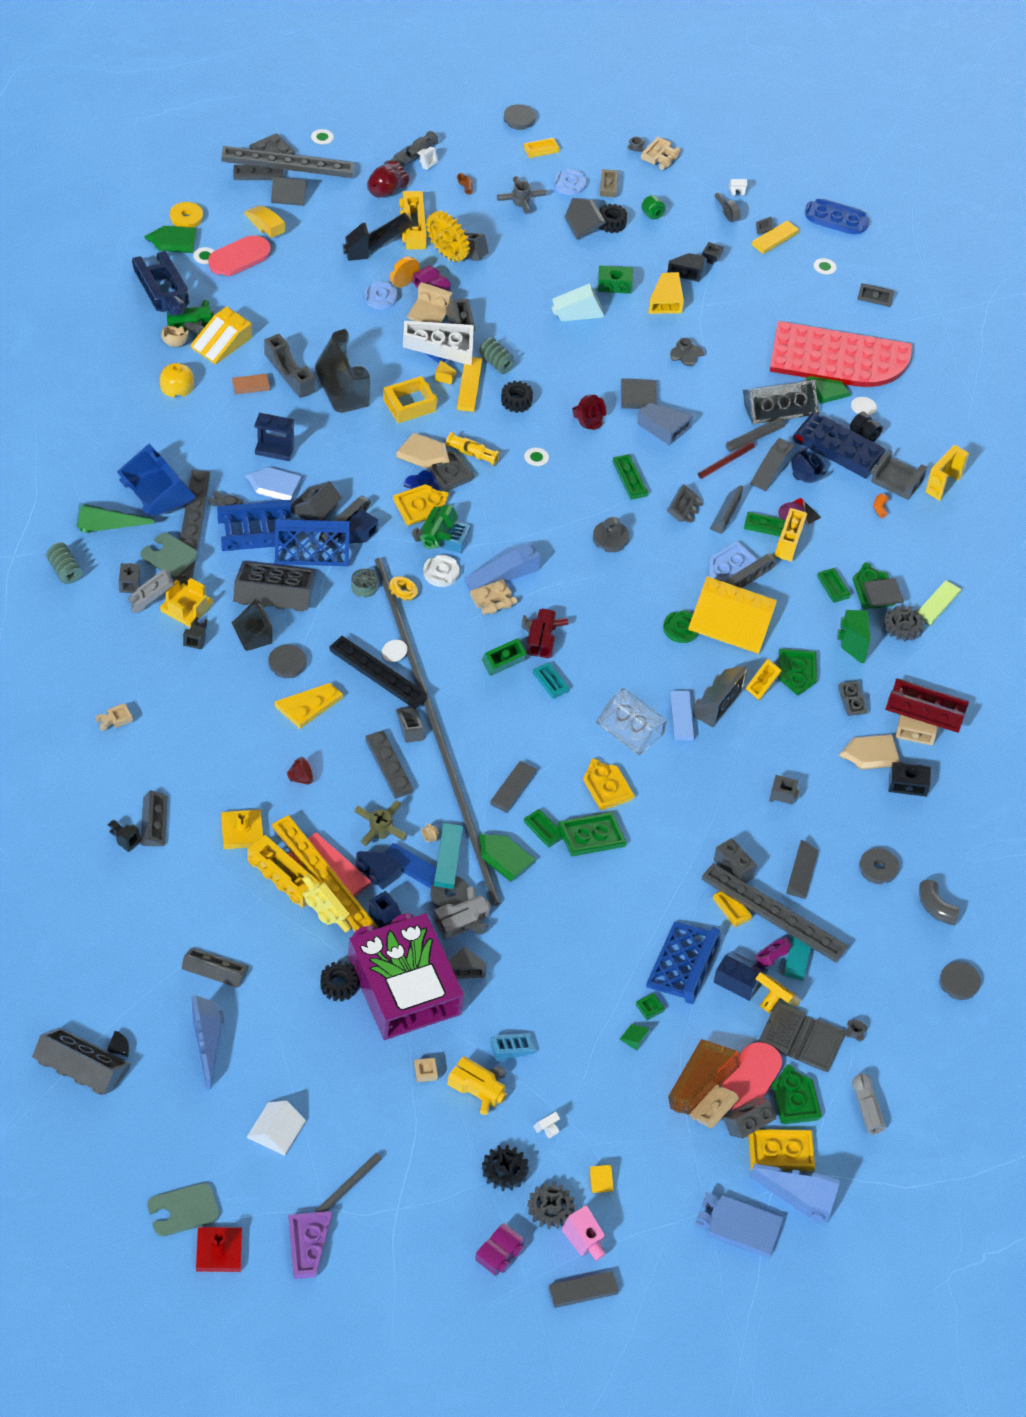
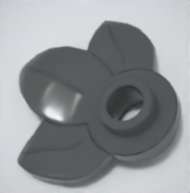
M688 338L679 339L676 347L670 352L672 361L681 360L686 366H693L696 362V357L704 356L702 348L693 345L692 341Z

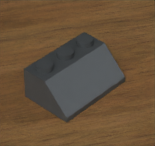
M747 667L728 668L721 675L718 674L713 681V685L711 687L708 686L701 699L698 698L695 702L694 717L714 727L742 692Z

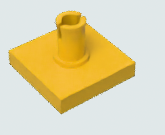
M261 809L221 812L224 849L248 848L263 837Z
M760 972L756 977V980L770 991L759 1005L768 1013L771 1012L780 998L795 1006H798L801 1002V998L771 976Z

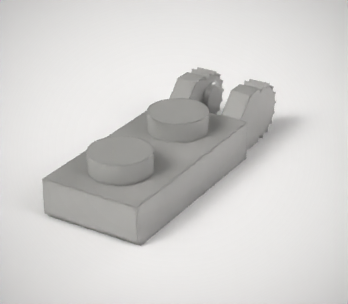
M163 569L130 595L128 599L129 603L133 604L131 605L133 612L138 613L144 610L145 606L174 585L169 570Z

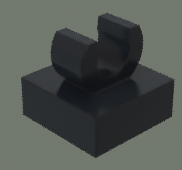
M708 242L702 252V256H705L707 259L706 263L713 265L714 261L718 262L724 247Z

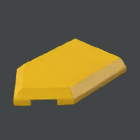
M424 484L393 495V501L405 524L410 526L426 520L433 507L444 506L449 493L435 490L431 486Z
M591 759L583 781L600 810L615 807L635 798L618 766L607 765L599 762L600 760Z

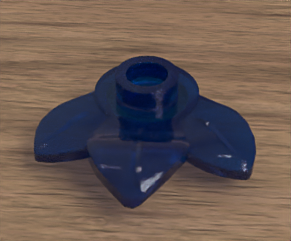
M423 470L418 475L408 476L403 485L413 489L426 484L439 491V486L434 482L433 473L429 470Z

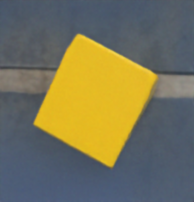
M611 1165L591 1166L589 1170L591 1192H613Z

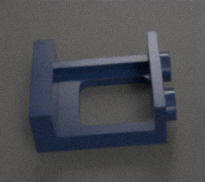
M259 412L254 428H257L258 439L255 455L290 462L294 450V419ZM266 430L284 433L286 437L268 434Z

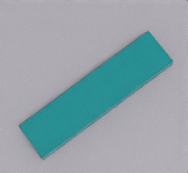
M443 823L434 886L454 889L463 828L461 825Z

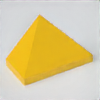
M767 659L745 689L755 698L761 700L782 670L771 660Z

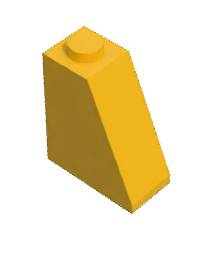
M679 272L661 274L649 301L648 314L682 313L684 299Z

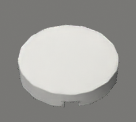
M436 555L435 558H429L424 563V578L434 586H450L459 578L460 567L452 557Z

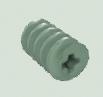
M494 337L488 338L479 349L481 356L501 374L508 373L515 365L513 355L504 346L500 345Z
M63 542L52 545L48 549L46 557L60 581L70 584L79 580L82 576V570L76 563L67 545Z

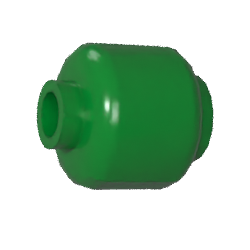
M656 195L646 197L641 205L642 211L652 220L660 218L666 209L664 202Z

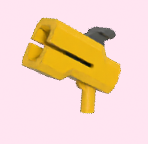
M463 1056L448 1076V1086L460 1093L469 1092L482 1100L480 1113L483 1115L488 1114L490 1105L495 1108L498 1104H502L507 1097L505 1092L506 1086L499 1082V1078H505L506 1071L501 1066L487 1070Z

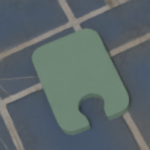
M161 533L154 539L156 543L163 544L162 549L152 551L151 547L147 545L140 553L143 560L159 570H169L171 577L180 575L198 557L195 549L169 533Z
M206 1183L153 1196L147 1203L150 1215L162 1209L169 1211L171 1214L170 1218L166 1221L152 1222L155 1233L161 1237L216 1222L219 1218V1211L212 1188Z

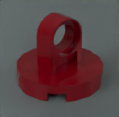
M595 394L585 395L579 404L572 408L573 416L578 418L583 428L588 430L598 429L604 423L601 422L603 416H606L605 402Z

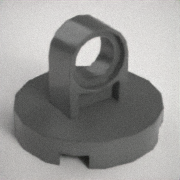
M610 517L595 527L593 542L596 547L604 548L605 552L615 553L623 550L624 546L628 544L629 531L620 523L617 517Z

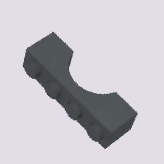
M280 333L264 339L265 356L298 397L301 398L315 392V376L307 366L300 368L295 363L290 353L289 345Z

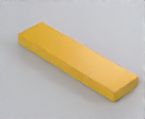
M472 357L471 365L464 364L457 410L475 411L482 358Z

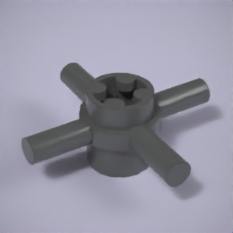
M515 176L513 177L514 189L512 193L497 194V201L513 199V203L516 206L522 207L524 213L529 214L530 208L528 203L531 197L546 196V190L530 191V184L526 181H520L519 177Z

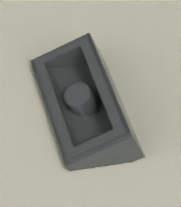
M861 283L857 300L890 307L894 291Z

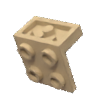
M421 282L418 286V299L408 313L407 319L418 322L442 323L447 316L446 306L452 301V292Z

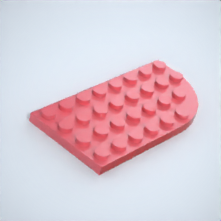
M778 321L769 372L804 378L813 376L842 381L845 385L858 387H876L895 381L906 371L911 357L912 344Z

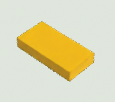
M554 138L524 143L523 146L528 158L559 152V146Z
M721 891L713 894L712 899L735 928L752 919L751 913L739 902Z

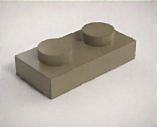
M602 169L599 196L616 197L617 170Z

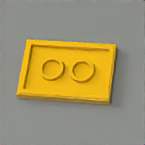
M759 1129L748 1135L751 1171L754 1164L779 1167L782 1171H815L812 1130Z

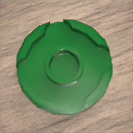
M687 611L671 612L666 616L663 630L672 641L688 643L695 640L699 635L697 632L688 630L693 617L692 613Z

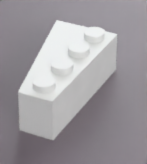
M404 321L403 347L471 365L474 325Z

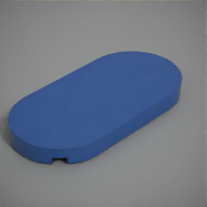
M827 199L810 201L805 208V216L812 223L844 233L861 234L869 226V218H867L864 211Z

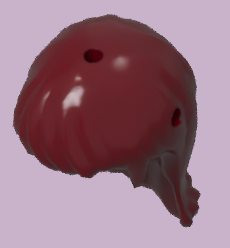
M394 160L388 161L385 165L377 167L372 172L367 182V190L377 198L387 197L398 188L406 187L410 180L409 175L404 171V167L400 166V163Z

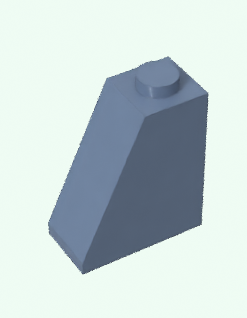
M649 403L638 411L637 424L670 446L692 428L694 415Z

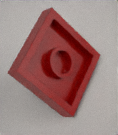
M198 1227L196 1272H241L242 1228Z

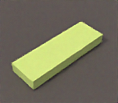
M945 580L918 610L917 615H922V620L932 625L960 594L961 589Z

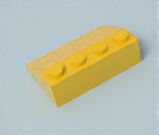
M707 576L688 630L759 654L777 600Z

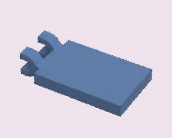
M706 1192L701 1207L713 1211L710 1216L700 1210L695 1226L709 1229L708 1236L770 1258L783 1217L721 1195L720 1200H718L716 1196Z

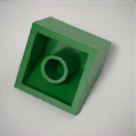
M846 610L844 617H841L840 620L841 629H838L837 639L841 641V648L860 663H865L871 640L868 611Z

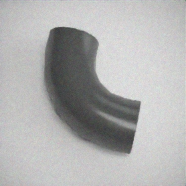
M933 880L920 882V902L927 913L938 921L955 926L959 906L946 903L940 897L937 882Z

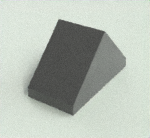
M465 947L449 961L457 979L486 977V963Z

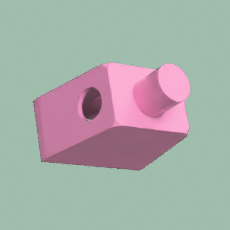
M587 1205L569 1215L561 1230L579 1254L584 1256L590 1252L595 1261L603 1258L606 1252L600 1244L605 1235Z

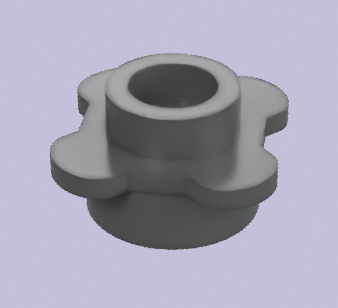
M632 137L627 148L633 151H643L642 146L645 142L642 138Z
M849 1020L847 1023L848 1028L844 1032L845 1036L855 1038L857 1041H863V1034L867 1031V1026L860 1020Z

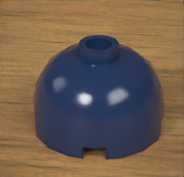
M803 447L795 454L791 461L792 474L797 480L813 483L826 474V471H823L825 465L815 452L809 453L807 451L809 448Z

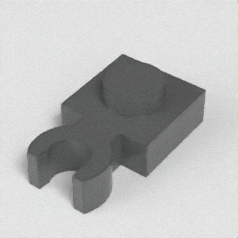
M217 491L213 492V497L216 499L208 498V502L212 506L243 504V500L229 494L223 497Z

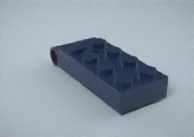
M811 413L793 434V440L797 444L815 451L865 479L871 474L874 465L879 464V460L886 450L882 446L817 413Z

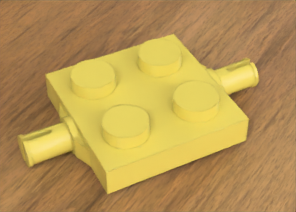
M309 874L305 875L301 880L308 886V889L302 893L306 903L317 912L318 918L323 923H326V925L336 923L344 933L349 931L351 926L345 921L350 915L325 883L317 884Z

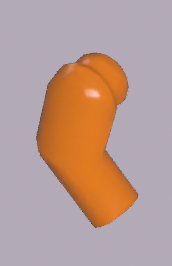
M883 493L877 495L873 503V508L880 518H884L888 514L883 506L886 504V501L888 502L889 498Z

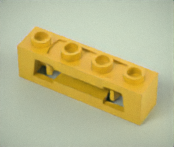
M403 191L402 198H399V208H402L400 209V215L405 212L411 219V214H416L417 209V227H412V230L409 227L402 232V243H405L406 249H426L427 236L423 192Z
M266 835L247 848V860L252 867H257L262 875L274 882L278 890L284 891L293 903L299 904L302 908L308 905L305 897L302 895L308 889V886L301 879L309 874L315 883L321 884L317 879Z

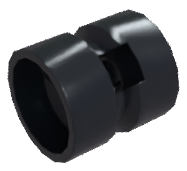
M864 411L858 413L853 418L849 427L851 431L872 442L878 439L883 430V426L876 420H872V417Z

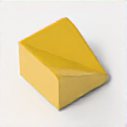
M440 361L435 372V381L452 385L457 371L445 362Z

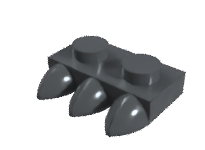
M683 484L679 487L667 512L679 522L682 520L694 522L691 514H698L695 505L702 506L703 504L701 499Z

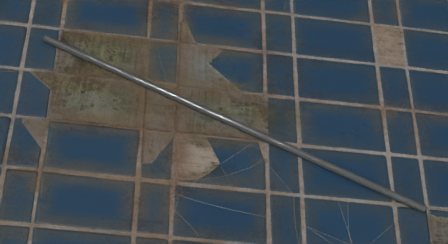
M376 558L375 564L402 641L407 645L406 654L417 686L428 693L395 596L391 594L389 589L390 581L382 558ZM428 694V698L423 703L493 906H498L501 902L487 862L481 858V845Z

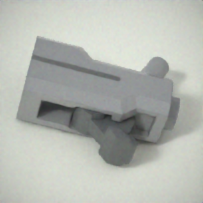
M474 887L467 888L468 900L455 906L447 904L434 909L433 919L438 929L441 928L440 932L444 939L468 930L476 931V934L479 935L487 932L488 924H482V919L489 916L491 905L488 899H484L482 895L475 896Z

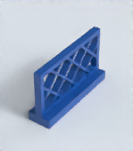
M275 519L274 564L349 566L350 521ZM279 531H287L292 538L283 544L279 540ZM300 532H306L311 537L303 545L296 539ZM319 532H324L329 537L322 545L314 538ZM337 533H346L345 542L339 546L333 537ZM293 539L301 546L294 554L286 547ZM312 539L319 546L313 554L304 547ZM330 540L338 547L331 555L323 548ZM283 548L292 555L286 561H278L279 552ZM302 548L310 555L305 561H299L295 556ZM320 549L329 556L323 562H318L314 557ZM340 549L345 554V562H336L332 556ZM313 558L316 562H311L309 560Z
M674 921L646 983V988L683 997L686 1003L694 1004L720 944V929L712 927L711 931ZM679 929L687 934L677 938L675 932ZM698 935L706 936L705 940L696 943L693 937ZM690 939L693 945L683 948L680 942ZM677 944L680 950L670 954L668 948ZM696 949L698 955L689 959L686 953ZM683 954L686 961L676 964L673 958ZM670 960L673 966L663 969L661 963ZM689 965L691 971L682 975L680 968ZM676 970L679 976L669 980L666 974ZM663 976L666 981L661 984L653 982L655 978ZM682 981L684 984L683 990L674 988L673 984Z

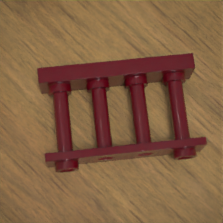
M896 678L885 710L959 733L969 701Z

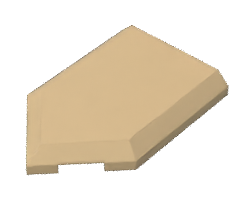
M413 433L396 454V458L423 468L432 467V464L440 462L442 464L449 462L445 443L418 433Z
M891 734L853 737L839 754L841 758L855 763V766L861 770L891 767L892 762L899 763V757Z

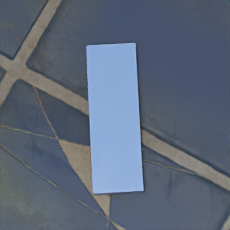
M670 691L674 741H693L694 733L689 691Z

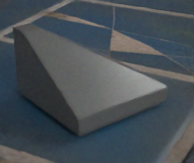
M772 217L756 222L757 234L759 235L774 229L775 222Z

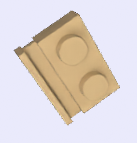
M716 1084L689 1115L694 1121L697 1120L700 1124L712 1129L733 1107L739 1097L735 1092L724 1087L721 1088Z

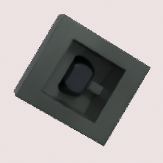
M196 617L194 625L191 626L190 630L185 629L183 633V646L202 650L206 639L207 619L203 623H198V617Z
M112 820L107 824L112 828L109 832L112 835H116L118 845L126 851L130 852L141 842L139 829L136 826L127 824L125 827H122L116 820Z

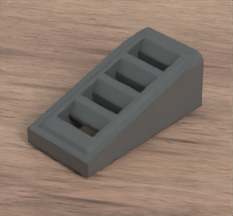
M412 707L396 709L405 742L424 740V727L417 710Z

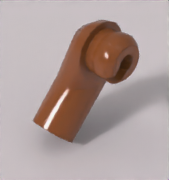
M459 173L456 177L458 183L465 187V194H472V179L464 175V173Z

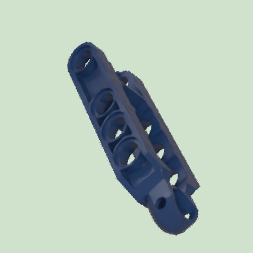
M157 252V260H159L160 264L148 267L141 256L133 257L132 265L134 272L156 311H167L169 315L185 313L186 307L189 304L188 288L167 252ZM166 279L171 283V288L175 291L169 293L161 292L156 281Z

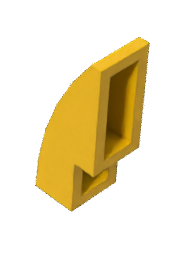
M258 205L244 211V214L261 233L266 232L270 238L285 232V221L272 210Z

